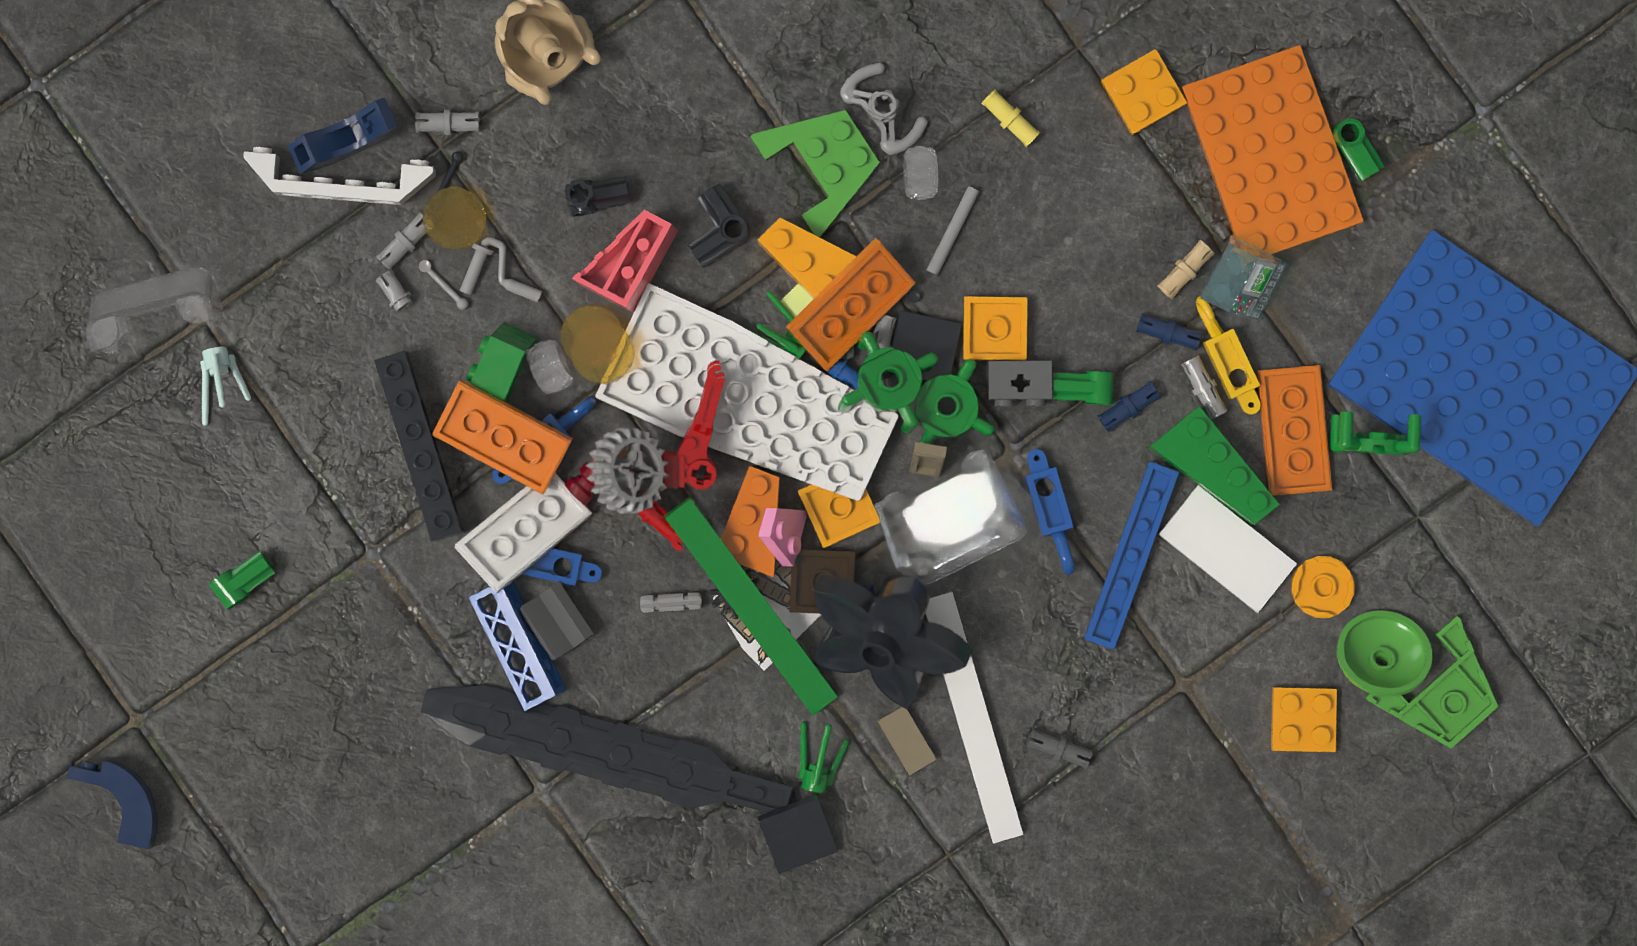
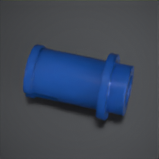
M839 359L828 371V374L853 390L858 389V371L847 364V359L844 361Z

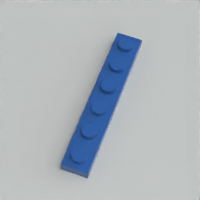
M1150 461L1148 462L1083 639L1114 650L1179 472Z

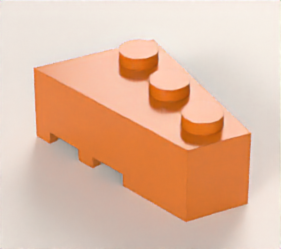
M749 466L721 540L740 565L775 578L776 558L759 538V532L766 508L779 509L780 478Z

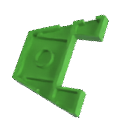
M846 110L754 133L750 136L765 161L791 144L795 145L828 196L827 199L801 215L813 235L819 238L880 163Z
M1454 616L1434 634L1456 660L1409 702L1402 695L1386 697L1368 693L1364 697L1368 702L1450 749L1498 708L1484 672L1476 659L1472 644L1468 640L1462 621L1458 616Z

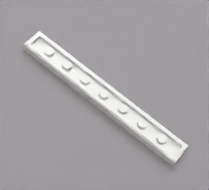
M953 592L930 598L925 612L927 620L951 629L967 642ZM970 657L966 667L954 673L943 675L992 843H997L1021 836L1023 831L973 660Z

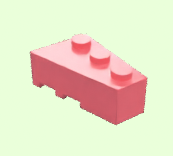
M644 210L616 236V239L603 252L600 251L594 257V260L581 272L572 277V279L588 290L634 313L647 283H650L678 230L671 223Z

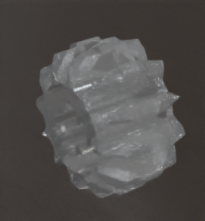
M925 146L907 148L903 155V182L906 196L909 199L916 200L934 198L938 192L939 185L938 163L933 147Z
M554 339L541 341L529 348L527 353L529 369L532 371L533 378L536 380L538 387L544 393H558L573 384L571 365L567 360V355L564 354L562 347L559 346L557 341Z

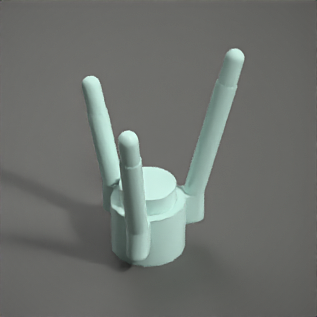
M225 346L202 351L204 361H201L200 364L202 369V424L204 426L208 425L209 373L210 376H214L217 397L221 408L225 407L221 375L229 373L228 367H230L247 401L251 400V395L236 365L235 355H228V350Z

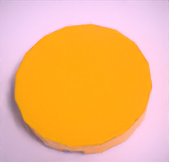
M1316 556L1305 560L1296 569L1291 579V594L1295 604L1303 613L1314 618H1331L1340 614L1350 605L1354 596L1355 582L1350 571L1342 561L1331 556Z

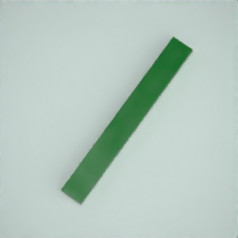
M690 497L664 516L812 716L836 699L838 696Z

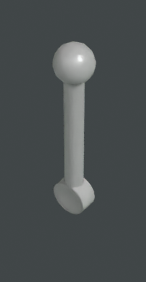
M422 260L419 263L420 271L428 273L457 302L458 309L466 310L468 308L469 301L466 298H461L432 269V264L428 260Z

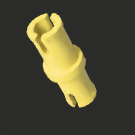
M996 89L981 103L1002 122L1000 126L1003 129L1007 127L1025 147L1040 133L1020 114L1021 110L1018 107L1014 109Z

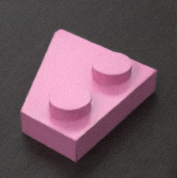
M766 508L759 538L782 566L794 567L796 555L801 550V536L807 511Z

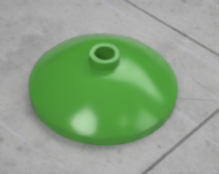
M1377 610L1360 614L1346 624L1338 639L1337 659L1341 670L1355 686L1374 695L1392 697L1411 692L1426 679L1432 664V648L1426 634L1414 621L1395 612ZM1376 662H1383L1386 666H1380Z

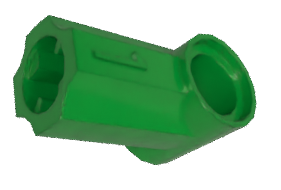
M1348 118L1333 127L1332 135L1336 146L1341 149L1359 181L1366 179L1385 167L1366 137L1363 125L1358 120ZM1343 126H1350L1354 130L1355 137L1352 142H1347L1342 138L1341 129Z
M1089 371L1086 374L1052 373L1051 400L1085 401V404L1113 405L1114 373Z
M259 551L234 570L229 569L209 583V586L224 608L230 610L250 595L249 592L270 579L276 572L269 560Z

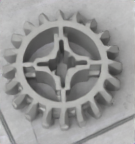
M635 427L627 429L617 428L613 432L603 434V439L595 442L597 450L589 453L594 461L586 465L592 469V475L587 479L594 481L595 485L591 492L600 493L597 502L607 503V509L611 511L617 510V513L629 514V512L635 514L640 513L643 509L653 507L652 502L661 499L658 491L666 489L662 479L670 476L663 472V466H666L669 462L661 459V455L665 450L656 448L658 440L649 438V432L639 431Z

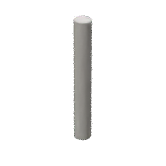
M968 186L926 270L929 273L938 276L979 194L978 190Z

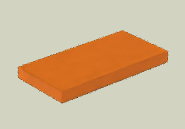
M875 238L786 328L825 371H828L859 341L862 334L869 331L916 282L886 247Z
M1320 365L1256 371L1257 380L1260 384L1258 386V395L1261 404L1260 415L1268 491L1272 496L1331 491L1332 482Z
M463 379L458 381L432 433L434 437L543 495L573 438Z

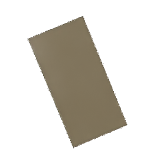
M915 442L909 472L940 477L947 447Z
M900 707L878 720L879 725L909 776L937 760L907 709Z

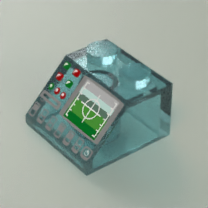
M1230 235L1202 290L1201 299L1227 312L1259 319L1287 263Z

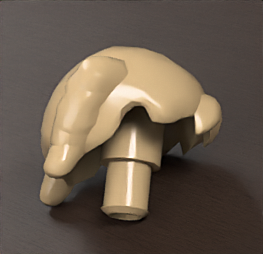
M517 0L509 4L504 15L496 21L495 50L501 64L505 68L507 83L517 91L537 99L543 105H548L551 102V95L548 89L556 86L574 72L583 60L591 65H597L601 61V57L594 46L593 34L587 21L580 15L572 14L570 9L561 0Z

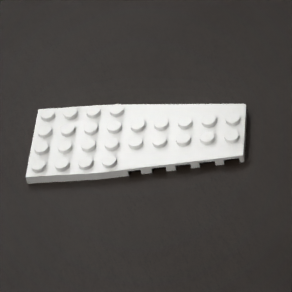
M647 283L595 398L684 438L699 407L707 378V366L711 361L719 360L721 362V370L714 373L724 372L725 382L723 383L715 413L713 434L708 447L860 501L898 420V414L895 412H878L865 400L852 405L846 413L840 412L838 410V403L844 395L854 391L853 389L824 374L815 367L796 359L795 356L776 347L735 322Z

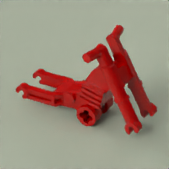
M713 360L707 366V378L698 410L677 451H664L661 455L662 460L669 462L666 466H663V472L670 475L662 479V483L666 488H684V483H690L696 489H707L715 482L716 466L712 458L708 456L707 448L713 434V421L723 383L725 382L724 372L714 373L721 370V362L719 360ZM700 465H705L707 472L710 473L704 474L703 479L697 478L696 471H693L698 470ZM658 501L652 502L653 507L643 509V511L637 513L642 517L641 521L649 523L669 540L675 550H682V540L664 516L668 512L657 504Z

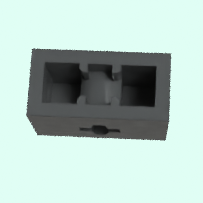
M988 361L987 401H995L996 407L1013 406V401H1026V406H1045V400L1052 399V361ZM1017 376H1022V381L1028 382V386L1024 387L1021 393L1017 392V387L1011 386V382H1014Z

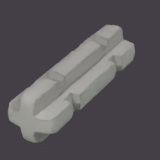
M699 592L688 593V595H683V593L658 595V597L646 595L640 598V609L644 613L654 612V610L663 612L684 610V608H689V610L702 608V596Z

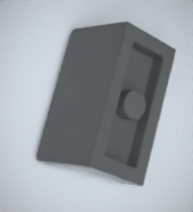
M559 581L519 608L520 613L552 660L561 657L594 634Z

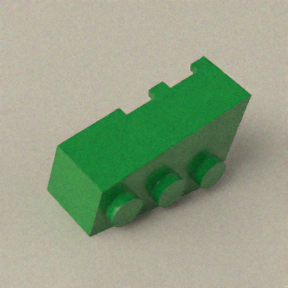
M503 322L490 337L484 336L478 352L482 354L479 364L473 363L466 380L471 382L472 385L508 403L519 373H522L525 366L523 363L527 353L532 346L534 347L538 337Z

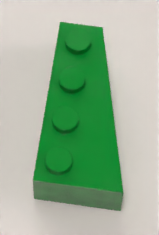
M1200 406L1191 411L1147 447L1250 525H1255L1280 505Z

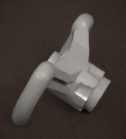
M882 63L866 65L847 78L840 90L841 97L848 104L861 106L881 131L880 146L885 153L894 155L903 152L914 145L922 136L928 121L925 117H919L912 130L901 140H896L894 119L898 115L899 100L894 97L893 92L885 90L883 92L868 93L856 90L857 85L870 76L882 74L885 70V66ZM889 123V133H886V126L884 124Z

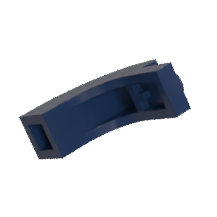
M382 98L375 100L355 115L339 123L301 135L291 142L288 148L299 173L302 174L359 153L389 137V132L398 126L386 99Z
M110 759L103 761L101 770H98L99 764L80 760L79 765L69 766L67 779L101 786L109 790L117 798L122 811L118 843L144 849L153 848L158 827L157 808L150 789L137 773L129 767Z

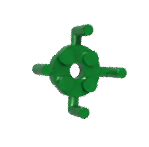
M869 331L864 332L857 345L860 350H867L869 356L864 360L858 371V389L842 397L838 403V410L846 413L852 405L865 400L878 412L899 411L904 419L901 429L904 433L910 434L918 425V419L910 404L915 400L920 391L921 371H931L937 363L938 357L935 353H928L915 360L906 352L889 347L880 348L874 335ZM885 372L896 374L898 385L893 388L886 387L881 381L882 374Z
M967 359L957 376L951 374L940 375L921 385L915 401V412L919 423L926 431L919 443L933 445L936 437L953 438L965 433L970 427L981 432V435L984 437H990L994 433V426L977 416L978 399L973 387L968 383L976 368L975 360ZM944 397L953 399L956 403L955 412L951 415L941 414L938 410L940 399Z
M1341 411V415H1331L1330 449L1335 453H1375L1405 456L1408 453H1417L1420 450L1421 415L1410 414L1408 416V440L1407 435H1400L1398 433L1369 432V434L1353 432L1354 412Z

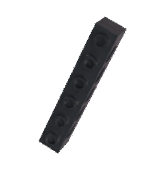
M401 351L374 360L430 540L437 542L465 533L435 437L432 435L433 430L409 354L406 351Z

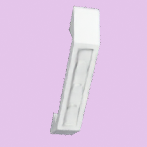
M253 147V152H244V159L273 193L281 196L403 205L436 177V169L429 166V161L410 160V165L402 164L400 189H395L396 184L377 182L376 187H365L364 181L345 180V185L332 184L333 179L314 177V182L301 181V176L282 175V180H278L280 157L272 154V149Z

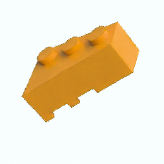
M779 218L757 239L758 244L813 299L856 258L851 253L782 218Z

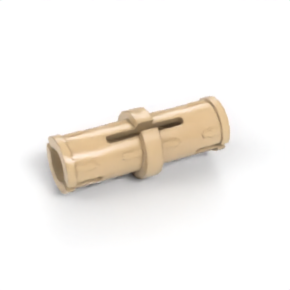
M1200 240L1188 255L1175 263L1176 267L1157 287L1172 300L1190 279L1193 281L1197 277L1196 273L1215 253Z

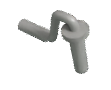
M487 237L483 239L480 245L473 243L472 248L476 249L460 288L461 292L469 295L472 294L487 255H493L494 251L488 248L491 245L499 248V283L507 291L538 303L542 294L541 290L514 279H505L506 246L502 241Z

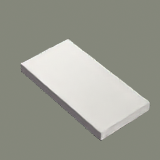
M556 473L544 495L526 486L455 544V549L496 594L592 514L584 504L568 491L564 485L565 483Z
M1199 485L1195 487L1158 534L1256 613L1262 609L1297 564Z

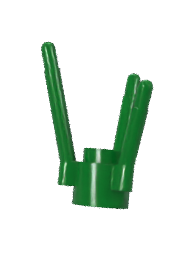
M767 291L766 295L784 317L791 322L795 317L772 291ZM761 323L757 324L759 330L778 342L751 331L776 347L795 356L796 359H799L806 351L788 329L782 336Z
M806 722L801 723L800 772L798 778L803 779L802 789L826 793L827 785L832 786L835 773L844 757L849 740L845 739L827 773L828 767L823 766L829 743L831 724H826L817 763H810L809 769H807Z

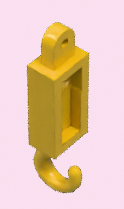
M1200 295L1196 299V307L1211 336L1210 339L1202 343L1228 398L1233 399L1236 397L1244 413L1255 414L1261 406L1254 388L1260 386L1234 329L1223 332L1215 319L1214 312L1207 298ZM1234 369L1243 370L1247 377L1246 383L1241 387H1234L1229 379V375ZM1250 402L1253 403V407H1252V408H1249V406H1248V404H1249Z

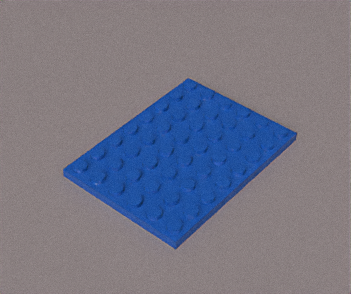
M1431 230L1327 386L1398 434L1407 435V440L1408 416L1410 414L1421 415L1420 449L1535 527H1538L1636 379L1637 368Z

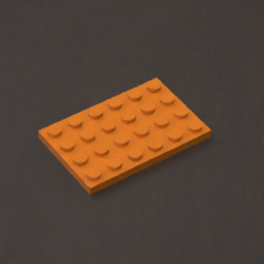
M1300 45L1181 87L1244 265L1364 222Z

